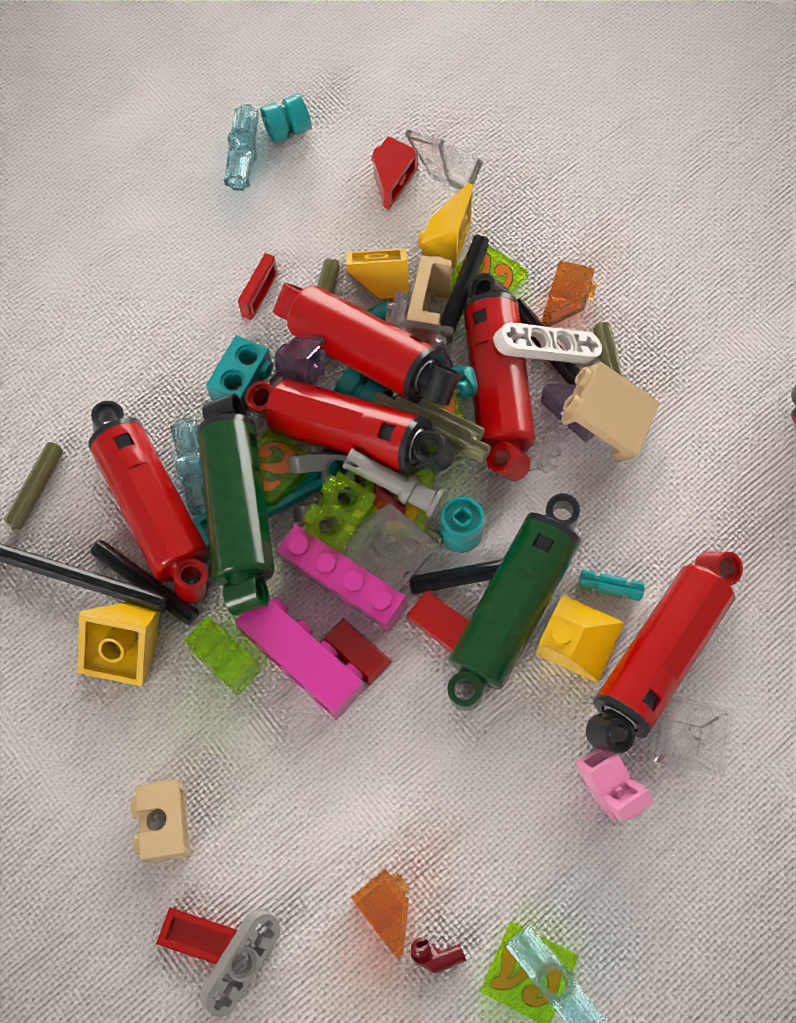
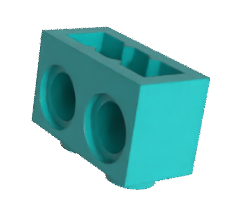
M235 335L206 384L210 399L216 400L235 393L240 397L246 410L248 406L246 405L245 396L249 387L256 382L263 381V379H268L272 372L273 362L269 348ZM248 361H255L251 365H244ZM233 386H241L237 390H229Z

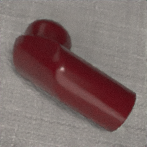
M374 483L373 505L388 519L402 518L406 512L405 504L397 501L390 494L389 490Z
M420 937L411 944V957L414 962L435 974L466 962L460 943L445 950H440L430 944L426 938Z

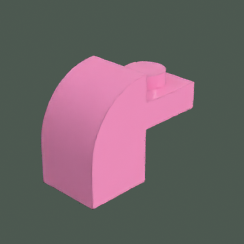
M596 748L575 762L587 788L603 811L613 821L619 818L625 822L628 819L635 818L654 802L649 791L631 779L617 753Z

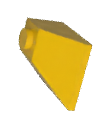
M467 183L430 218L427 229L421 230L417 246L422 248V256H439L451 260L452 268L456 269L472 219L474 184Z
M405 248L346 252V271L376 297L388 299L391 303L401 302L403 297H410L408 259Z
M562 595L540 639L535 654L598 683L625 622L566 595Z
M129 602L81 611L79 614L77 673L142 687L145 683L158 640L160 612Z

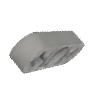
M257 909L246 916L202 986L200 1002L213 1016L223 1017L234 1010L278 939L280 923L275 916L266 910ZM259 923L267 927L264 934L255 930ZM247 940L257 946L255 950L245 944ZM246 952L249 957L247 966L242 971L234 972L232 969L234 958L238 954ZM226 974L235 980L233 985L224 979ZM216 991L225 994V998L222 1001H215L213 998Z

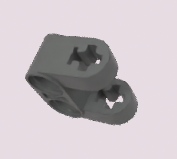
M314 452L288 456L289 473L321 471L323 500L293 504L294 522L325 521L349 516L356 507L354 472L345 468L344 472L337 477L331 476L329 473L330 464L334 460L345 462L346 456L337 452ZM340 492L346 493L348 498L346 505L340 509L332 507L333 496Z

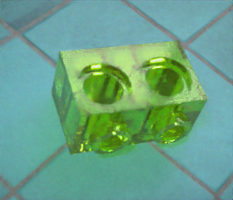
M338 471L335 477L330 475L321 489L324 495L317 505L313 503L303 517V521L306 523L303 528L310 535L341 553L377 496ZM345 487L352 488L354 491L352 501L347 504L339 503L337 499L339 491ZM326 516H333L336 519V526L330 532H323L319 529L320 521Z
M209 616L183 640L190 652L237 696L261 672L257 661Z

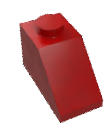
M387 136L381 146H376L371 160L383 206L390 210L418 169V150Z

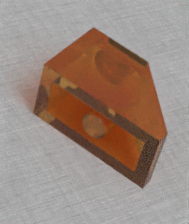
M559 260L544 310L542 323L545 327H551L584 311L587 299L593 300L598 284V282L592 281L595 268Z
M385 868L350 898L394 957L399 960L404 956L409 898L405 893L410 888L397 872L390 875Z

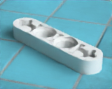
M510 322L503 325L493 336L495 347L499 352L507 356L588 364L602 352V345L599 339L594 334L585 331ZM531 336L535 337L540 342L541 348H538L533 344V342L531 341ZM556 339L563 342L566 351H563L558 346Z

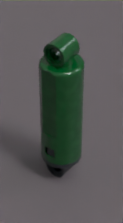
M233 393L203 404L202 413L204 421L198 425L197 437L213 579L218 585L223 586V597L226 607L232 615L236 616L269 605L270 595L266 581L273 577L275 568L256 425L253 419L246 416V411L240 397Z
M560 493L552 496L547 502L545 515L534 512L527 514L451 651L448 661L458 670V673L449 680L447 690L449 700L457 709L470 711L476 708L482 700L483 691L486 686L496 690L504 687L582 543L580 537L573 531L578 522L580 505L572 495ZM563 508L570 512L571 517L566 520H560L554 516L553 512ZM462 683H468L474 687L475 693L472 698L463 700L456 696V688Z

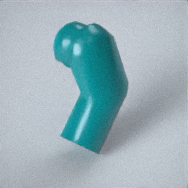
M470 366L452 367V369L462 375L456 387L460 391L457 395L463 399L468 396L473 397L478 390L474 369Z

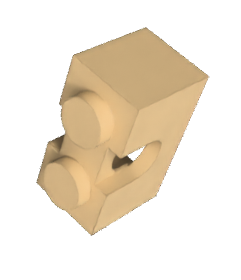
M177 779L135 786L136 796L131 797V813L134 819L139 818L140 832L133 834L135 854L140 855V860L146 863L190 857L185 785ZM157 814H166L167 820L164 827L153 831L151 828L152 818Z

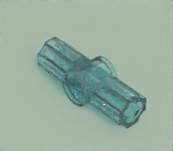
M241 104L239 108L234 110L232 130L227 137L229 150L224 183L225 186H229L236 191H244L245 188L250 187L253 163L257 158L255 147L260 113L259 110L251 105Z
M183 418L176 420L170 426L177 455L174 457L180 483L184 486L188 510L191 515L199 516L206 512L197 437L199 424L197 419Z
M530 924L505 945L514 959L537 986L539 993L548 1000L565 1023H603L606 1020L575 981L571 971L565 965H562ZM551 970L558 971L564 978V988L558 994L551 993L545 986V977Z

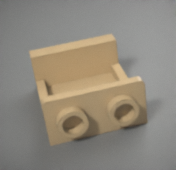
M421 255L406 319L407 333L439 349L440 314L429 312L432 297L449 299L451 295L452 261L439 256L429 257Z
M601 361L588 368L584 367L576 376L575 383L577 385L573 394L564 403L563 410L565 412L561 422L565 425L577 422L613 446L610 456L618 462L637 457L660 402Z

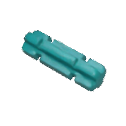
M582 570L579 575L578 588L587 591L596 589L597 593L623 598V595H626L627 599L640 601L644 595L645 583L636 580L627 582V578L602 573L597 576L593 571Z

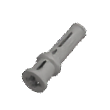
M351 448L342 468H346L399 495L398 499L401 503L409 502L424 510L425 515L428 517L432 515L443 494L442 489L438 488L435 490L419 482L417 476L410 475L406 477L355 451L353 448Z

